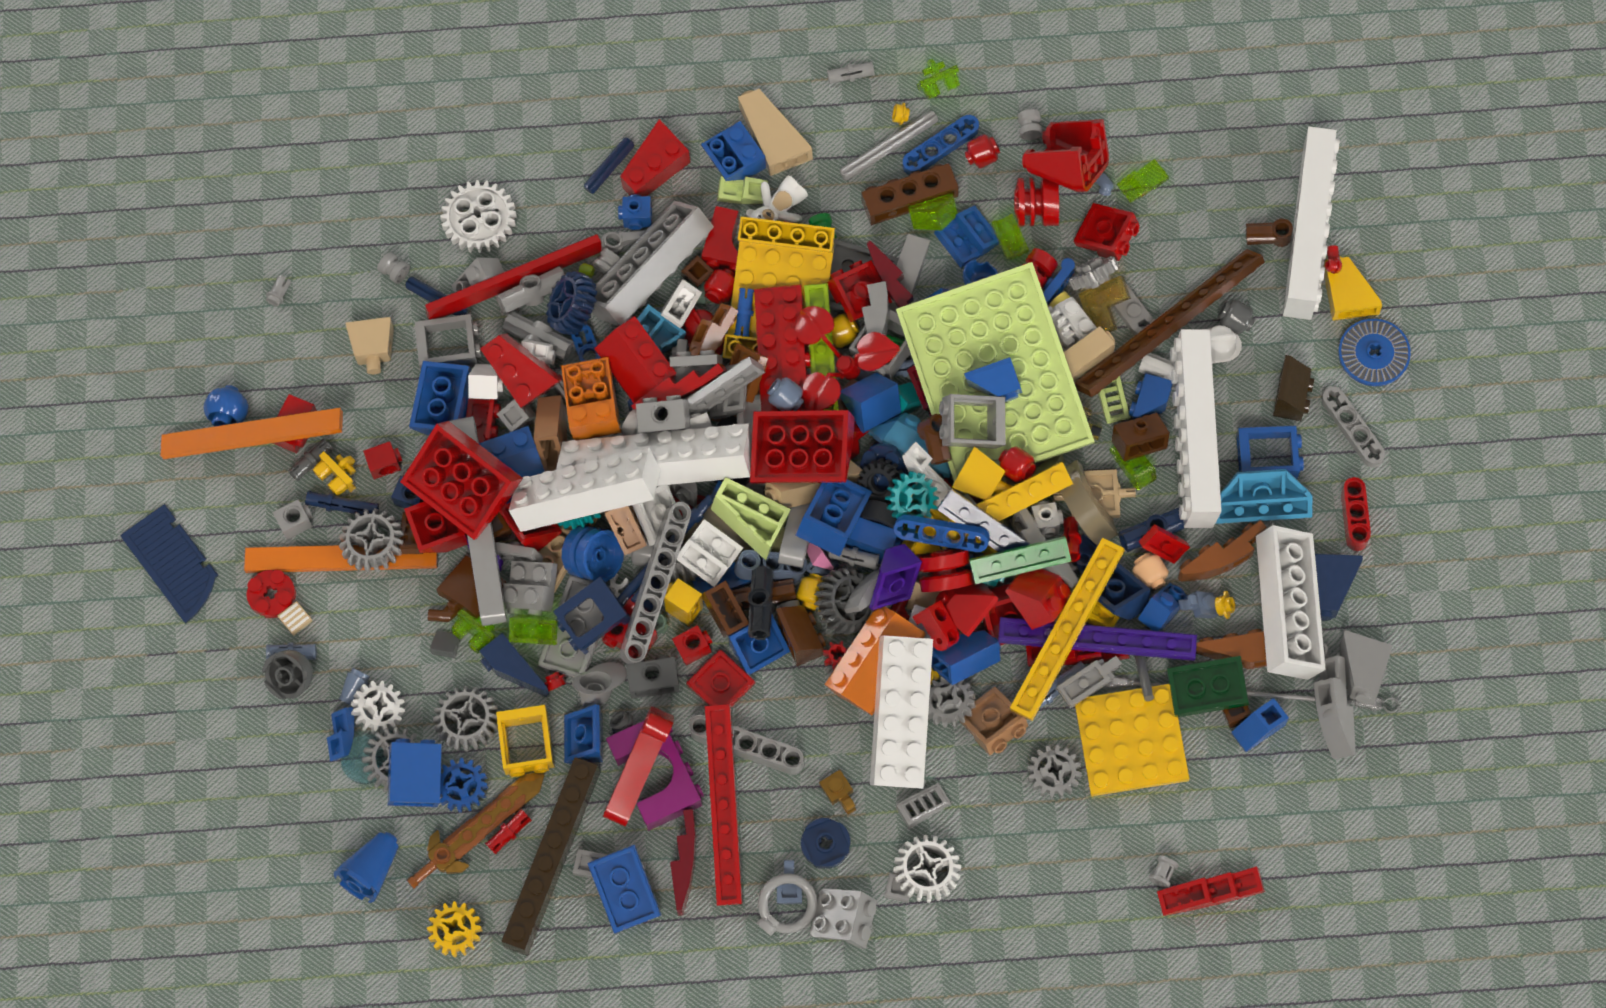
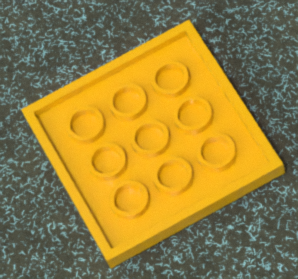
M1170 684L1152 686L1154 696L1152 701L1144 700L1142 688L1090 696L1075 705L1091 797L1189 781L1179 720L1174 715Z

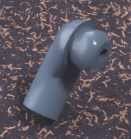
M1102 173L1095 183L1100 186L1099 194L1109 196L1114 186L1108 176Z
M831 558V563L836 568L838 561ZM811 562L807 566L809 573L823 577L828 575L830 571H833L814 566Z

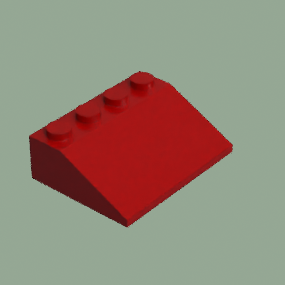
M849 410L754 411L750 483L846 482L854 441V416Z
M450 421L435 425L400 483L473 540H476L512 497L523 478Z

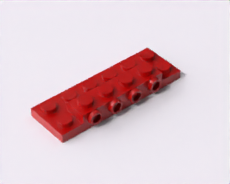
M801 285L754 289L758 353L768 358L765 373L760 381L761 411H780L770 404L768 400L769 394H767L770 386L777 378L788 377L803 388L804 382L811 375L807 372V367L811 366L810 352H806V345L808 344L801 342L795 332L800 311L803 310ZM804 402L797 411H808Z

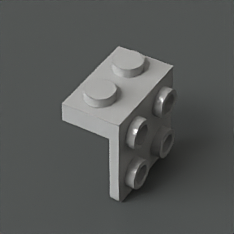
M714 350L700 351L698 356H691V352H677V357H670V367L675 368L677 382L693 370L699 371L702 376L716 364H723V356L715 354Z
M821 889L810 935L814 938L844 940L857 948L866 949L871 935L873 917L876 913L877 900L862 891Z

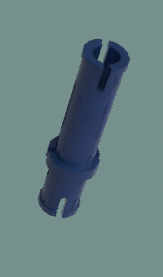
M309 490L305 499V505L325 508L328 512L336 510L351 514L357 512L360 515H364L365 509L369 511V514H372L375 508L379 511V503L335 496V493L322 494Z

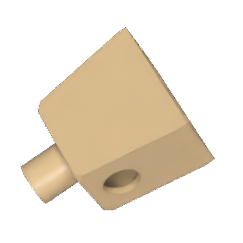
M385 317L346 322L351 346L358 365L366 364L368 374H379L381 372L380 362H388L392 356L394 325L391 318Z

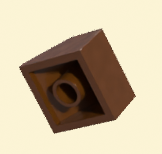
M804 605L776 609L778 626L796 666L824 656L823 647L826 644L822 634H817L813 627L816 625V621L811 611L807 613Z

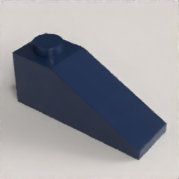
M503 633L479 650L482 657L480 662L488 672L492 670L498 677L546 697L549 695L547 686Z

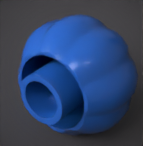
M227 385L223 388L212 390L204 402L203 409L205 416L215 427L242 423L248 414L249 405L238 388Z

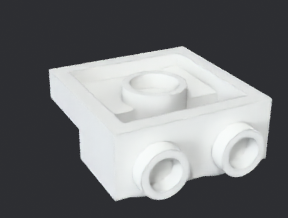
M668 485L656 487L654 500L632 505L649 546L655 544L666 509L676 503ZM674 508L673 516L677 520H681L682 516L679 509ZM667 531L665 537H669L673 532Z

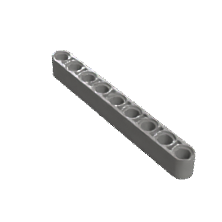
M473 416L450 420L452 424L479 444ZM490 522L476 540L468 536L482 626L507 622L492 522Z

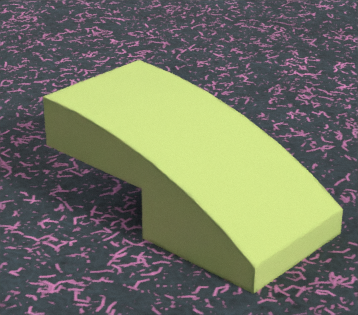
M721 176L717 201L737 204H763L760 187L762 182L768 183V181L745 177L744 180L725 181Z

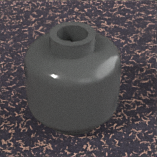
M1236 299L1231 302L1226 301L1218 314L1220 325L1230 328L1236 335L1241 334L1244 330L1249 331L1255 322V319L1252 318V308Z

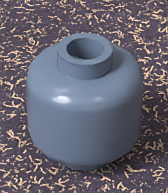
M788 377L777 378L767 391L770 404L780 411H791L792 409L797 411L804 402L801 398L803 389Z

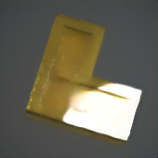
M1118 276L1094 289L1090 288L1078 294L1084 312L1097 328L1100 326L1105 332L1117 330L1110 307L1131 299L1123 276Z

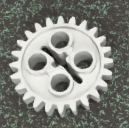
M476 180L475 186H471L468 181L467 188L464 189L462 186H458L459 193L451 191L453 199L445 198L447 206L441 207L444 214L440 215L441 221L444 222L442 223V228L446 231V237L451 238L453 245L459 242L461 250L467 245L470 253L474 247H477L479 253H481L482 247H486L489 252L491 250L490 245L494 244L498 248L499 240L507 241L505 234L512 235L510 227L516 226L513 219L517 218L516 211H513L515 210L514 202H511V196L506 195L504 188L498 191L496 183L490 188L488 181H485L483 186H480L479 180ZM485 201H491L489 205H482ZM462 208H469L466 212H460ZM491 221H498L496 225H488ZM468 228H476L473 232H466Z

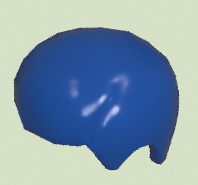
M976 259L971 260L965 265L963 270L964 285L998 274L997 269L987 261L985 263H978Z

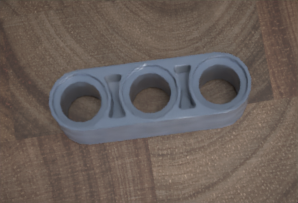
M745 550L740 554L734 565V573L740 579L751 580L752 570L758 566L767 567L766 564H769L775 568L773 570L774 582L793 579L795 584L804 575L808 564L805 559L803 568L793 566L797 568L798 572L790 568V565L778 563L779 552H770L765 560L755 550ZM743 562L750 564L751 567H746Z

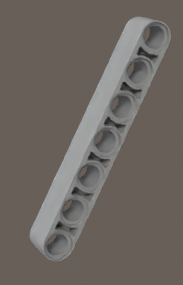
M676 502L670 505L664 513L620 649V657L627 664L640 662L646 656L691 517V509L684 502ZM674 508L682 511L683 516L681 520H677L673 516ZM667 531L674 533V543L667 541L665 537ZM659 554L666 555L668 559L666 566L659 563ZM652 577H657L660 580L659 589L652 587ZM644 600L652 602L653 610L651 612L645 611L643 607ZM637 623H642L645 626L646 631L643 636L636 632ZM630 646H634L638 650L636 659L631 658L628 654Z

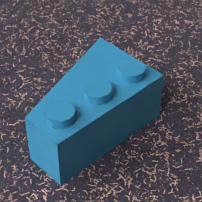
M649 304L637 318L662 354L677 346L678 339H685L686 331L661 316V313Z

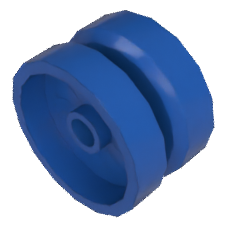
M585 525L583 528L581 526L576 527L567 535L562 546L561 559L564 568L570 575L590 581H595L601 577L607 582L615 577L620 570L624 553L614 532Z

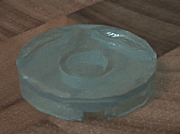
M368 735L353 738L349 755L341 758L342 770L350 780L357 784L367 785L377 781L376 778L372 781L367 780V777L372 772H363V768L369 764L362 763V758L368 756L363 753L364 748H371L368 745V740L373 739L377 741L374 736ZM381 747L376 752L377 767H380L386 761Z

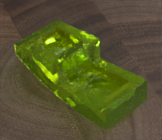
M1153 159L1138 172L1134 170L1116 185L1131 203L1159 187L1169 179V176L1158 162Z

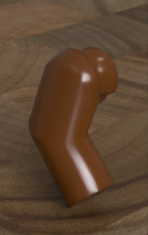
M448 600L447 606L443 610H428V621L450 622L461 611L457 604Z

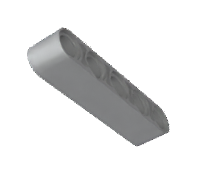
M810 503L791 508L780 548L779 564L803 568L809 542L795 535Z
M696 715L689 722L691 737L696 742L707 745L706 731L703 733L694 731L697 725L703 724L706 726L705 715ZM732 725L734 755L790 775L802 772L804 757L800 749ZM748 740L753 743V746L750 749H743L740 747L741 743ZM767 749H774L776 751V754L770 758L763 755ZM790 757H797L800 760L794 766L787 764L786 761Z

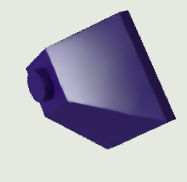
M905 544L885 549L869 606L871 610L911 599L922 561Z

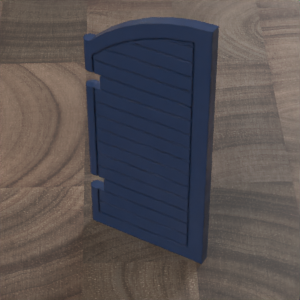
M164 504L120 536L186 624L201 610L208 600L218 574L210 564L204 568L202 567L201 563L206 558L180 524L175 528L172 527L171 524L176 521V518Z

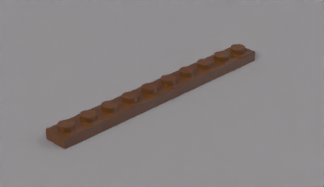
M1249 249L1243 251L1074 383L1076 389L1090 397L1100 393L1108 384L1116 380L1130 367H1133L1139 360L1151 353L1162 342L1169 339L1180 328L1187 325L1190 320L1199 313H1202L1234 286L1238 285L1249 274L1255 272L1258 267L1265 263L1263 256Z

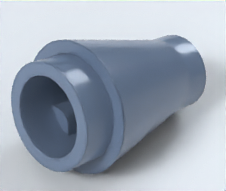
M352 668L351 672L347 673L339 699L351 705V702L356 699L354 697L356 691L361 692L360 688L363 684L368 686L370 676Z

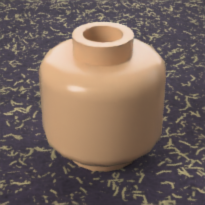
M1146 553L1134 561L1135 566L1132 572L1147 587L1157 590L1166 584L1165 579L1169 571L1158 555Z

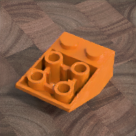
M605 357L562 365L568 423L573 439L584 440L621 433L619 411L609 358Z

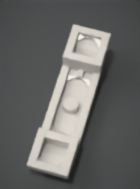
M915 442L902 456L908 472L925 474V479L930 478L933 480L930 486L937 487L933 495L939 497V500L933 501V503L938 507L951 487L928 465L932 458ZM967 493L963 496L975 505L977 504Z

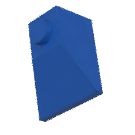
M1010 357L964 373L969 387L988 396L1005 397V402L1018 398V394L1022 393Z

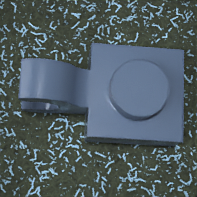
M1195 591L1187 596L1188 600H1179L1180 609L1182 611H1193L1195 618L1213 619L1218 616L1215 609L1213 592Z
M784 860V874H794V860ZM794 884L778 886L777 904H802V889Z

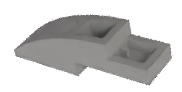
M1027 508L1014 514L1010 523L1018 535L1031 544L1046 541L1045 536L1041 534L1034 517L1030 515ZM1068 562L1042 568L1060 575L1065 584L1070 588V591L1073 592L1078 583V578Z
M1338 655L1325 659L1326 670L1319 673L1320 681L1314 682L1319 722L1333 759L1356 755L1353 707L1347 705L1345 657Z

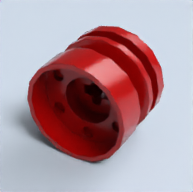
M1031 177L1029 178V188H1024V178H1017V185L1014 191V213L1018 220V227L1025 226V216H1029L1030 226H1034L1036 216H1041L1043 226L1059 225L1058 184L1042 178L1040 188H1035L1034 179Z

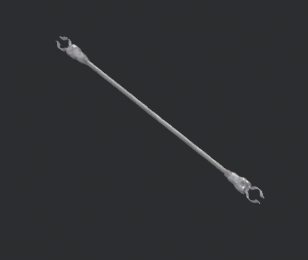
M1113 674L1115 678L1104 687L1108 689H1115L1117 687L1128 688L1141 686L1140 681H1134L1127 677H1118ZM1151 682V687H1152V686H1158V685H1165V684H1163V683H1152V682ZM1247 691L1248 696L1316 702L1315 696ZM1377 697L1374 705L1359 703L1355 699H1347V704L1375 712L1381 711L1384 708L1387 713H1395L1397 710L1388 711L1385 706L1382 707V703H1385L1387 700H1394L1399 705L1402 702L1399 703L1395 698H1388L1382 701L1381 698Z

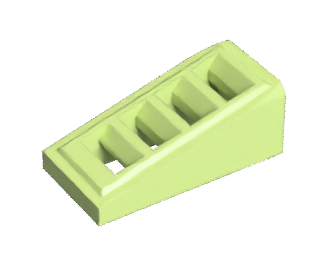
M1120 376L1112 381L1115 384L1114 387L1103 388L1098 393L1106 424L1130 419ZM1117 391L1118 395L1105 397L1106 393ZM1120 401L1119 405L1110 407L1107 405L1108 402ZM1119 409L1123 411L1122 414L1110 416L1109 413Z

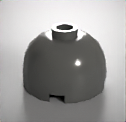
M288 649L276 652L265 661L262 668V674L265 672L266 680L264 683L266 688L279 699L297 698L309 688L313 678V669L310 661L305 655L295 650Z

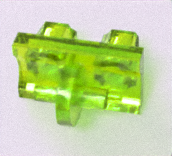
M931 58L927 60L928 67L923 69L922 73L924 76L932 74V76L916 84L918 91L923 90L927 99L930 100L941 94L936 84L940 81L944 82L947 91L960 86L957 76L959 69L955 65L939 72L940 69L945 67L944 62L935 63Z
M1013 214L991 222L992 229L1007 260L1015 259L1029 252L1027 243Z
M464 609L457 613L458 620L451 628L452 634L458 639H462L469 632L473 638L468 642V646L476 654L480 653L479 650L494 639L495 635L491 632L495 626H482L480 616L475 618Z

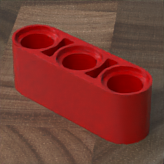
M1352 477L1346 480L1341 491L1345 538L1347 546L1351 550L1361 551L1366 548L1371 536L1366 486L1362 479ZM1355 488L1359 494L1352 495L1347 489ZM1358 511L1361 517H1353L1350 512ZM1353 534H1361L1364 540H1356Z

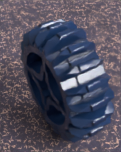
M573 271L562 275L560 281L556 282V286L552 288V294L549 296L550 300L547 304L548 310L546 312L548 316L547 322L550 323L551 328L562 334L575 335L583 329V326L587 325V320L591 318V313L595 310L594 304L597 302L595 299L597 295L595 290L596 284L593 283L592 278L581 272Z

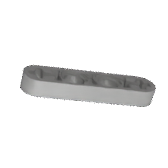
M1338 387L1327 388L1322 395V405L1364 464L1371 468L1379 467L1385 458L1384 448L1343 391ZM1329 395L1338 397L1337 404L1333 400L1328 401ZM1344 412L1350 413L1353 421L1349 423L1343 422L1340 419V414ZM1357 431L1364 432L1367 439L1363 442H1358L1354 439L1353 434ZM1369 449L1373 454H1379L1377 460L1374 457L1371 459L1369 458Z

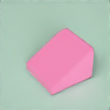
M809 543L807 554L812 565L833 570L834 567L830 558H828L827 552Z

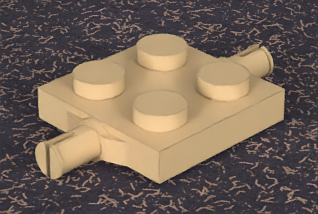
M1117 469L1084 471L1089 487L1103 509L1112 518H1120L1121 498H1135V487L1121 488L1117 479ZM1060 491L1053 494V502L1065 501Z

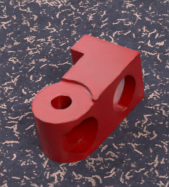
M941 600L913 616L917 625L923 624L930 638L933 639V647L935 649L944 651L959 641V632Z

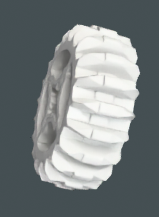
M928 835L923 836V842H920L917 836L914 837V845L909 841L905 842L906 849L900 848L898 854L901 857H895L894 863L899 866H895L893 872L900 874L895 878V881L898 883L904 882L900 886V890L905 891L909 887L910 890L907 896L911 898L914 893L918 894V902L921 901L922 896H926L927 903H930L933 895L937 901H940L941 893L949 896L950 891L948 888L955 889L957 884L954 881L960 879V875L956 872L961 870V865L955 864L959 860V855L951 856L954 852V847L945 849L947 841L943 840L941 844H938L937 836L933 837L932 842L928 841ZM927 851L936 853L941 858H931ZM917 853L919 864L913 867L912 870L907 871L908 860ZM924 864L927 865L928 868L932 867L931 873H928L927 870H923ZM947 866V877L940 884H937L936 873ZM912 878L914 880L923 879L929 887L917 884Z

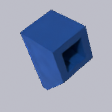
M1145 373L1144 380L1138 381L1135 394L1139 395L1137 403L1132 401L1129 415L1133 416L1132 420L1154 413L1160 414L1166 410L1173 385L1171 380Z
M1169 583L1150 599L1138 620L1153 631H1161L1179 612V600H1188V595L1179 586Z
M1273 698L1248 716L1231 734L1243 750L1248 752L1286 726L1289 717Z

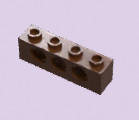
M937 164L931 167L930 170L916 171L908 177L892 179L878 187L870 186L861 192V201L872 226L957 198L959 186L950 164ZM934 183L936 184V186L930 188L927 187L926 184ZM907 190H912L915 193L907 195L904 192ZM886 197L893 199L890 202L882 201V199Z

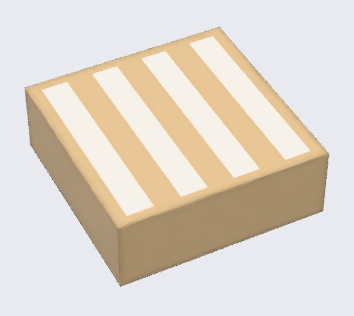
M297 601L278 615L279 620L293 636L312 622L310 616Z

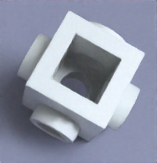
M1042 501L1031 507V515L1034 517L1041 534L1045 538L1058 535L1060 524L1064 522L1061 509L1057 510L1056 503Z

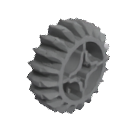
M375 508L372 514H369V511L365 509L362 516L357 512L355 513V520L348 518L347 522L350 526H342L344 534H339V539L342 541L339 544V548L343 551V558L348 559L347 562L350 566L355 564L356 569L359 571L364 567L365 571L369 573L371 567H374L375 571L379 572V566L383 565L385 569H388L387 562L396 563L394 555L401 556L402 554L398 547L404 543L403 540L399 539L404 536V533L400 531L402 528L400 523H395L396 519L394 516L388 517L386 511L379 515L378 509ZM378 526L387 529L390 532V537L380 534ZM353 544L363 547L366 555L356 552L353 549Z
M465 685L463 692H460L455 687V694L453 696L446 692L447 700L439 699V704L442 707L434 709L435 713L438 714L433 717V722L437 724L434 729L440 733L438 737L441 741L446 740L445 744L447 747L454 744V749L458 751L463 745L464 751L468 752L469 746L473 745V748L478 750L477 743L481 742L486 746L487 741L485 738H494V734L490 730H498V725L494 723L497 722V715L495 713L498 711V707L493 705L494 699L492 697L487 698L486 691L479 693L478 688L474 687L470 692L468 686ZM465 703L462 708L453 709L457 705ZM475 704L484 708L486 712L485 720L475 714ZM448 718L458 723L457 734L448 729ZM471 729H479L477 732L468 735Z
M394 727L393 734L390 733L388 728H385L383 731L384 737L379 732L375 733L377 741L369 739L368 745L371 748L365 747L363 753L368 756L362 758V763L369 764L363 768V772H372L367 777V780L372 781L376 778L377 781L374 787L378 788L381 783L384 784L383 792L385 793L388 791V777L384 775L389 770L390 745L388 743L395 742L396 739H410V743H415L414 740L417 734L413 733L411 737L406 736L408 733L406 728L402 734H399L398 727ZM381 747L386 761L380 767H377L376 752Z

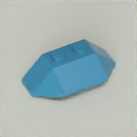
M908 413L897 415L868 432L879 443H889L896 446L902 456L915 442L928 453L925 441L917 433V426L921 421L915 415ZM931 462L928 464L936 473L942 474L943 477L949 479L952 476L948 462L940 465H933Z
M1286 469L1237 472L1220 492L1221 514L1215 524L1311 518L1312 493Z

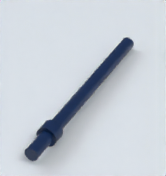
M709 494L696 508L693 507L691 509V517L685 535L695 523L698 524L704 518L703 514L713 504L714 499ZM673 533V535L667 540L668 542L674 543V541H675V535H674V533ZM659 554V563L665 559L666 555ZM648 563L617 597L622 606L641 586Z

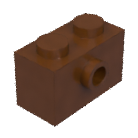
M1158 413L1114 425L1112 443L1123 461L1167 449L1170 432Z
M726 581L702 594V599L724 638L749 624L742 611L743 605L737 595H733Z

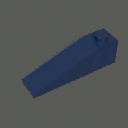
M1084 534L1081 535V544L1079 545L1080 559L1074 562L1081 575L1097 548V545ZM1118 563L1098 602L1114 615L1131 620L1141 614L1148 604L1150 588Z

